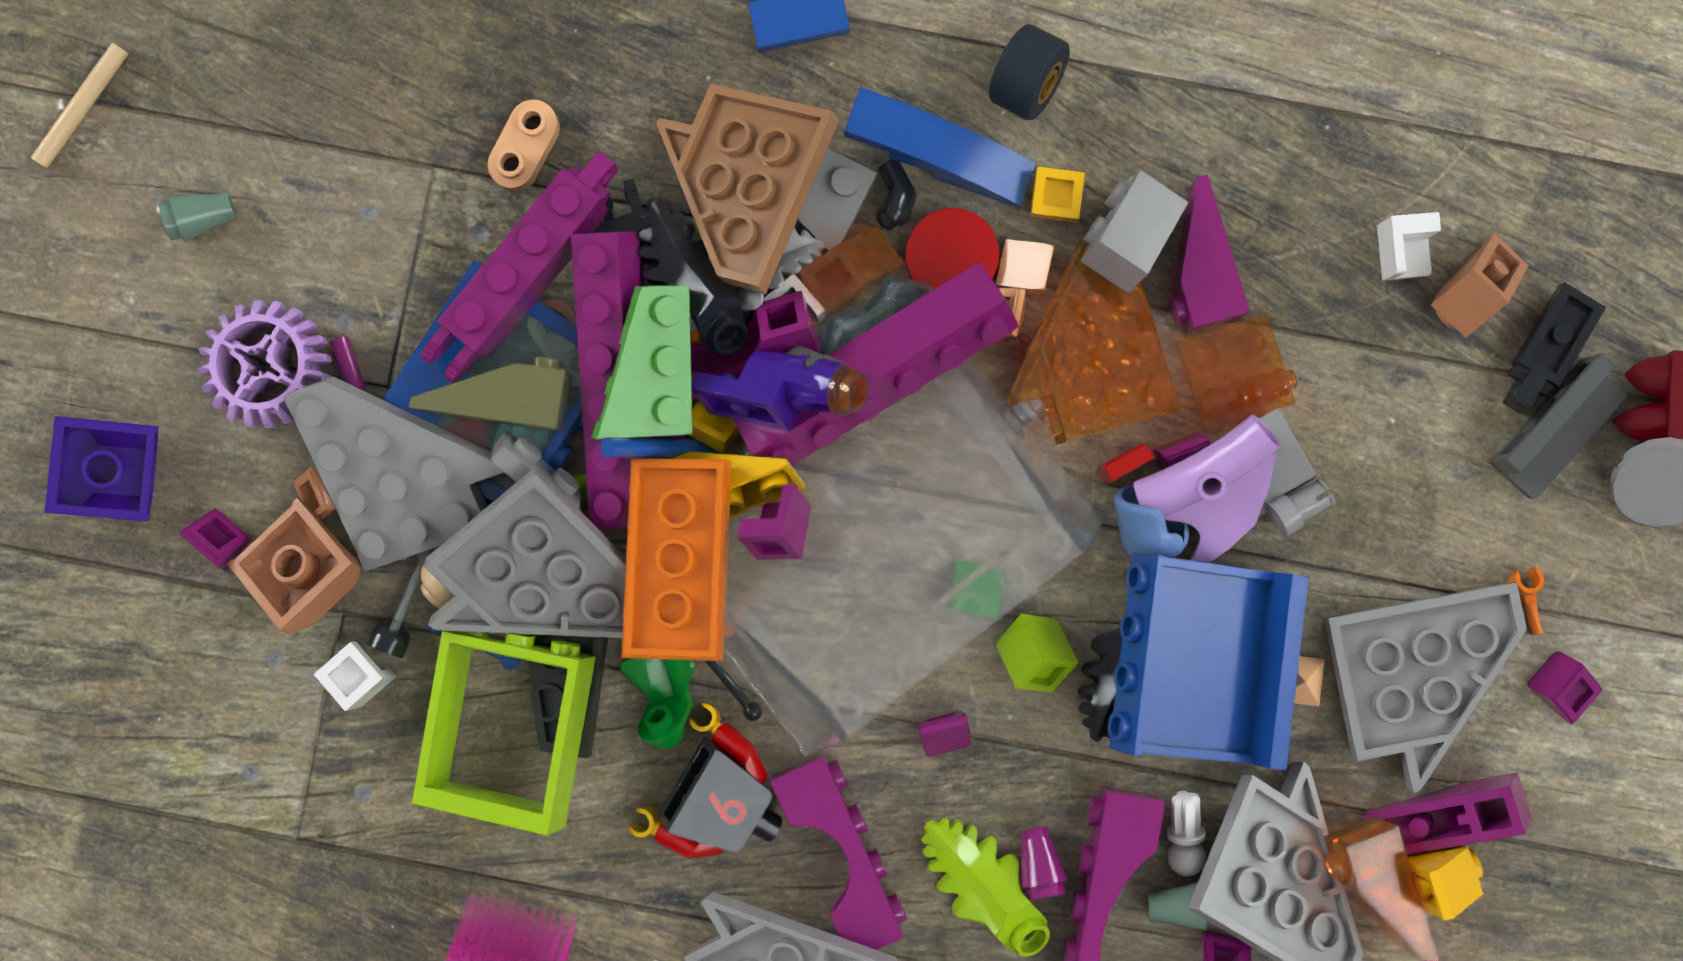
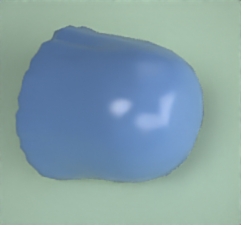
M1133 483L1117 491L1114 505L1123 548L1131 558L1133 553L1164 555L1165 557L1175 558L1183 552L1189 539L1187 523L1165 520L1163 513L1158 508L1139 505Z

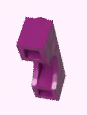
M802 290L763 301L762 305L754 310L751 320L746 325L748 336L745 344L734 354H714L708 351L702 343H690L691 383L697 371L717 376L723 372L739 378L748 359L756 350L787 353L793 347L800 345L822 354L817 326ZM691 391L692 400H693V399H696L697 397H696V396L694 395V393Z
M823 752L772 775L771 785L789 825L813 827L827 833L836 840L847 857L850 869L847 885L841 896L830 907V918L838 936L875 950L904 938L900 923L908 920L897 893L887 895L881 878L887 876L888 873L878 850L875 848L868 851L861 834L868 831V828L858 805L854 804L848 807L841 789L848 787V783L837 759L829 763Z

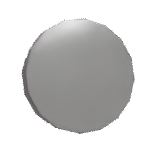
M1672 437L1650 439L1630 448L1622 456L1623 461L1618 464L1617 469L1614 467L1611 474L1613 498L1621 512L1637 523L1655 527L1682 523L1683 440Z

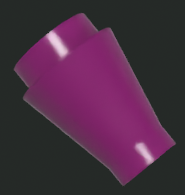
M1048 826L1019 831L1021 837V889L1026 888L1028 900L1066 894L1064 881H1068V878L1050 838Z

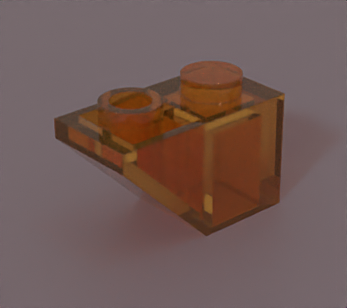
M876 225L838 244L799 272L801 282L823 306L826 317L829 320L904 266L905 262Z

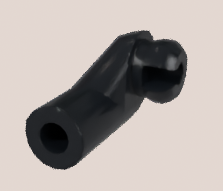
M891 159L877 169L889 190L885 206L878 208L876 212L878 223L886 230H893L897 225L903 226L910 219L916 201L915 188L900 161Z

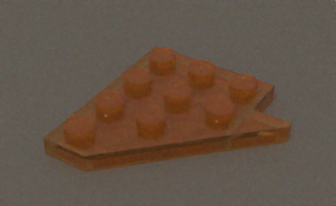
M1084 240L1076 246L1007 398L1008 407L1043 399L1056 445L1181 411L1142 280L1127 293L1082 263L1080 260L1090 245Z

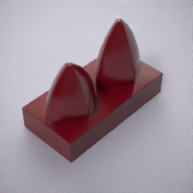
M1673 350L1664 356L1651 357L1640 361L1625 373V378L1636 389L1649 396L1660 398V403L1643 404L1633 407L1612 419V424L1619 431L1643 443L1650 439L1667 437L1683 440V351Z

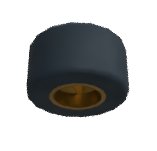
M1024 25L1010 39L995 67L989 87L990 101L1025 120L1035 119L1048 105L1064 75L1070 55L1069 43L1034 25Z

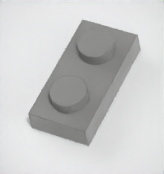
M507 430L494 443L490 461L514 481L518 482L534 467H537L580 509L581 491L578 490L579 484L564 469L557 468L554 470L542 460L540 450L530 440L522 436L517 439Z

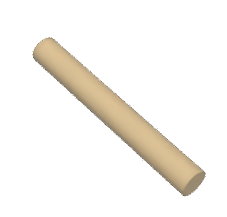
M113 42L109 45L31 155L33 160L46 168L50 166L129 53Z

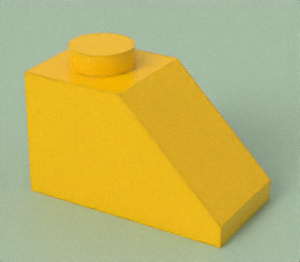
M1466 845L1397 856L1412 903L1443 921L1455 918L1483 895L1479 878L1483 877L1481 862L1477 854L1472 849L1469 850V847Z

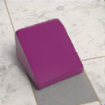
M1558 651L1550 656L1527 684L1535 695L1571 725L1576 722L1603 690L1581 662Z
M961 710L922 720L917 724L926 756L931 757L971 745L967 716Z

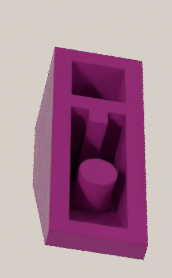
M1208 174L1199 176L1188 190V204L1185 208L1172 284L1173 296L1169 297L1172 317L1177 325L1182 323L1185 334L1238 319L1250 312Z
M1518 772L1468 781L1367 810L1364 813L1378 860L1525 835L1532 821Z

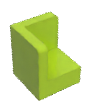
M1021 613L996 643L998 652L1016 689L1052 693L1079 663L1058 620L1055 618Z

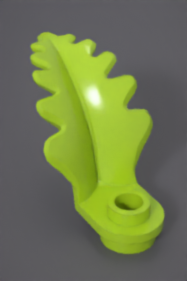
M947 817L939 822L934 820L927 822L924 827L926 834L922 837L921 841L929 845L923 849L922 853L928 858L936 857L927 863L928 870L931 872H946L936 884L938 891L941 893L958 894L951 907L953 914L958 919L987 925L1004 946L1022 957H1029L1040 952L1050 938V931L1047 928L1048 923L1044 915L1022 892L1019 859L1013 854H1007L1000 859H996L997 840L993 836L986 837L976 845L978 830L974 825H969L962 833L963 823L959 819L955 820L950 826Z

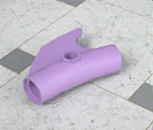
M1252 414L1230 432L1199 452L1168 468L1133 481L1139 505L1158 508L1163 513L1165 520L1187 523L1193 526L1199 532V540L1190 561L1210 563L1228 551L1255 526L1270 487L1277 451L1282 446L1266 424L1256 415Z

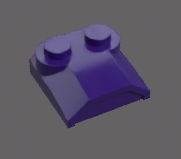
M54 416L44 513L149 521L154 491L159 426Z

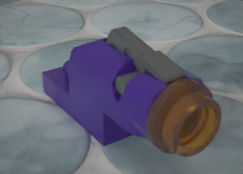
M797 345L787 353L767 350L754 351L739 378L723 372L717 376L697 371L691 383V391L709 414L790 431L799 411L827 412L840 416L859 412L867 399L868 381L864 374L858 373L852 366L845 365L843 361Z

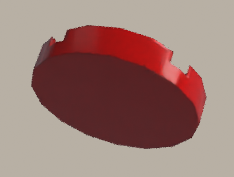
M944 208L928 214L914 226L906 243L905 263L912 283L923 295H926L978 262L983 265L991 279H993L999 266V245L994 231L980 216L965 209Z

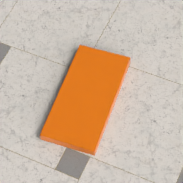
M631 458L622 658L724 660L732 462L728 459Z

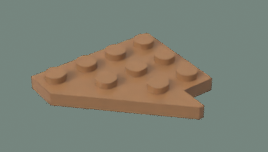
M710 84L692 125L658 118L656 125L716 275L723 282L766 294L839 123V119L833 111Z

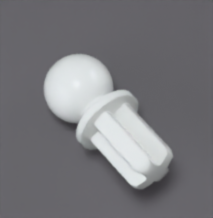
M1184 790L1178 791L1171 799L1172 825L1167 828V838L1172 844L1168 849L1167 860L1174 872L1188 877L1198 874L1205 866L1206 853L1200 843L1206 838V830L1201 826L1200 797L1196 793H1188Z

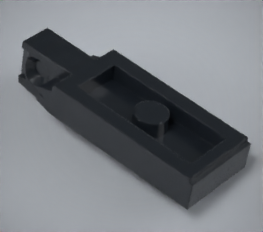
M1566 282L1559 284L1511 364L1513 366L1508 376L1513 378L1515 382L1511 385L1502 403L1520 413L1525 409L1530 410L1538 395L1544 398L1548 397L1553 389L1560 387L1606 307Z

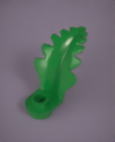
M619 638L620 645L622 646V638ZM626 658L620 662L621 673L637 686L647 698L648 705L638 725V734L645 744L651 745L656 750H666L675 746L685 735V723L693 707V701L688 690L690 679L695 670L693 660Z

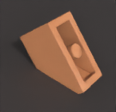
M1494 233L1442 286L1431 306L1436 310L1437 316L1447 327L1457 329L1467 338L1509 303L1529 265Z

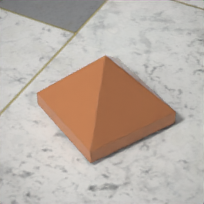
M316 466L310 467L294 481L293 484L299 498L303 500L320 520L336 509Z

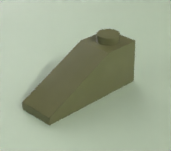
M532 357L530 365L514 363L410 397L409 408L425 413L564 433L573 375L566 370L560 369L561 362L558 360Z

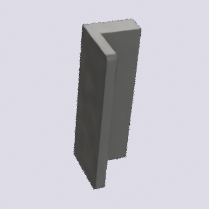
M1603 353L1581 359L1565 377L1561 386L1552 391L1492 458L1489 464L1527 498H1538L1626 399V393L1607 377L1616 365Z

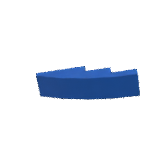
M860 87L844 131V137L889 152L888 158L932 172V178L1017 208L1022 206L1036 162L962 126L863 87Z

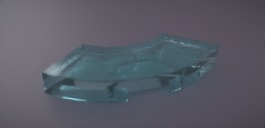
M886 276L879 291L864 306L848 313L829 315L820 345L822 355H829L930 293L934 288L927 282Z

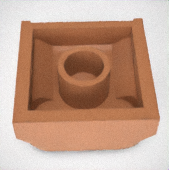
M296 498L292 502L293 505L238 557L231 559L227 563L279 631L287 634H292L316 623L354 587L360 576V562L357 556L345 549L303 500Z

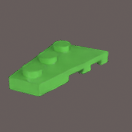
M635 286L619 341L621 346L613 376H609L604 394L607 396L600 420H596L591 438H631L692 434L689 286Z

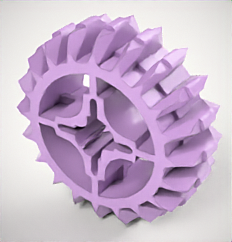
M255 300L253 301L251 311L246 306L239 304L234 308L236 320L224 314L218 316L219 323L223 327L222 331L218 332L213 329L205 331L208 338L214 340L212 348L205 346L198 349L201 355L209 357V364H203L197 370L199 374L211 376V379L201 387L205 393L217 394L211 404L219 410L228 408L226 416L229 420L238 422L243 418L244 425L251 428H257L260 422H262L265 428L275 429L279 419L284 424L291 425L295 423L283 396L330 377V375L319 371L320 366L327 365L332 360L331 356L327 354L317 353L328 343L326 338L321 335L313 336L318 327L317 324L310 319L302 321V311L294 307L286 311L285 304L279 301L272 302L268 308L265 302ZM274 328L270 336L265 334L263 339L254 346H247L242 343L248 336L259 330ZM291 341H293L298 355L297 373L291 369L288 361L289 354L293 348L289 345ZM251 355L259 358L265 357V360L271 364L270 367L277 370L280 375L269 371L264 372L265 369L259 365L260 362L251 358ZM234 357L241 365V374L237 382H235L233 375ZM276 383L289 387L275 399L254 403L260 393L265 394Z

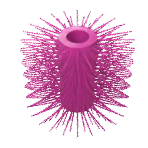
M471 892L465 915L466 900L460 928L461 908L457 939H455V923L454 941L451 947L448 941L449 952L445 960L569 961L570 956L568 958L572 947L571 941L574 935L575 922L572 916L565 936V931L563 933L567 920H565V917L563 920V917L560 916L558 929L556 925L553 938H551L554 931L555 918L554 921L553 918L552 921L550 918L549 922L548 917L547 926L545 925L543 928L544 916L542 912L540 923L538 919L536 927L537 920L535 919L534 921L535 914L533 920L531 917L532 906L529 920L527 915V919L523 923L525 908L523 911L522 907L520 917L518 913L515 925L516 915L513 920L515 910L513 913V905L512 912L510 907L508 918L506 913L503 922L504 915L502 917L505 904L502 910V902L500 912L499 907L495 912L493 909L492 912L493 904L490 910L492 898L488 913V900L486 902V911L482 921L484 911L482 913L484 903L481 909L483 897L479 911V901L476 907L475 902L472 907L474 896L469 909L472 897Z

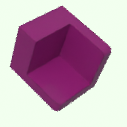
M784 484L780 502L765 503L762 507L760 519H740L737 538L756 560L802 559L812 506L795 484Z

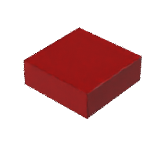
M1141 443L1101 464L1097 470L1106 484L1154 459V456L1147 444Z

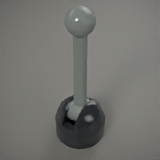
M434 548L416 554L418 558L417 564L394 618L378 623L372 630L366 645L399 658L404 657L409 645L410 635L409 630L402 622L420 582V570L425 563L426 557L435 551Z

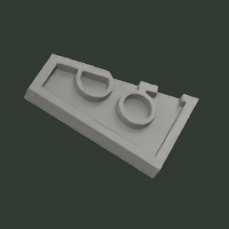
M827 148L797 223L814 238L822 240L825 244L824 250L835 259L877 178V173Z

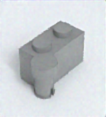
M1142 170L1135 177L1131 175L1125 183L1119 181L1105 201L1104 205L1110 208L1106 218L1099 216L1083 239L1090 245L1080 261L1129 293L1148 275L1185 210L1188 201Z
M1276 408L1258 417L1273 432L1282 446L1276 454L1270 487L1259 517L1262 516L1265 522L1272 521L1278 531L1287 538L1304 528L1306 520L1329 507L1335 506L1336 501L1333 494L1323 495L1316 499L1317 496L1328 491L1330 488L1320 478L1315 480L1314 483H1310V481L1316 479L1317 474L1280 410Z

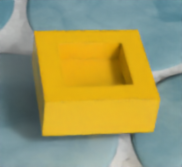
M1037 167L1030 217L1077 223L1080 217L1085 172Z
M698 401L692 409V434H689V436L724 454L738 435L739 430L733 419L709 414L700 401Z

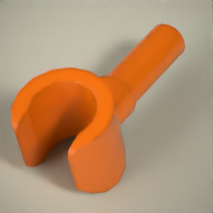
M1531 567L1528 569V577L1531 582L1530 588L1525 587L1521 583L1518 571L1513 572L1509 576L1507 583L1517 582L1530 634L1538 635L1542 634L1543 630L1535 592L1540 591L1545 580L1539 568Z

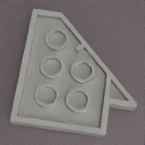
M534 467L425 559L424 567L455 596L431 615L428 625L433 630L605 638L623 637L626 556L537 467Z
M1508 582L1323 618L1352 759L1361 761L1400 753L1407 790L1413 793L1422 790L1527 630L1517 582Z

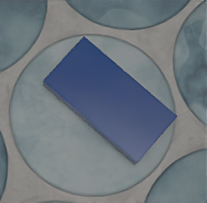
M757 0L748 2L758 53L850 34L844 0Z

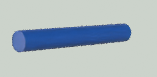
M605 438L600 445L601 454L606 458H674L687 452H714L713 448L696 439Z

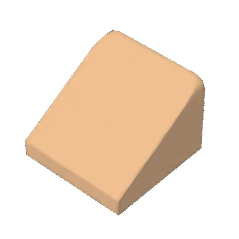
M1005 239L995 283L996 286L1001 288H1022L1026 290L1025 293L1041 296L1045 290L1054 245Z

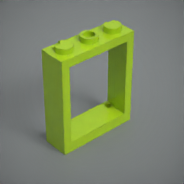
M442 631L412 804L546 836L565 828L596 656L580 653L581 645L576 643L552 641L551 646L535 643L536 636L532 634L506 633V637L490 634V632ZM472 649L568 669L544 802L449 780Z

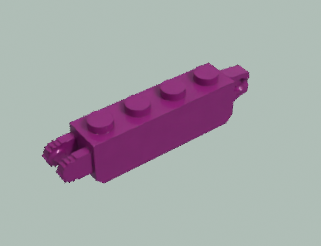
M599 151L583 170L577 165L569 172L564 168L561 169L438 319L437 322L442 326L421 352V359L428 365L435 363L443 356L456 338L462 341L465 346L444 372V378L453 384L466 375V372L470 370L480 356L487 359L495 353L572 259L571 234L593 233L608 212L605 203L611 195L606 186L619 171L612 160Z

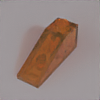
M1374 816L1323 836L1328 849V854L1325 855V862L1332 878L1339 882L1407 953L1420 961H1439L1399 827Z

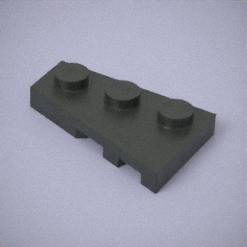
M532 634L536 636L535 643L551 646L552 641L576 643L581 645L580 653L596 656L578 757L589 758L592 756L608 638ZM528 661L533 689L530 696L539 750L553 753L568 669Z

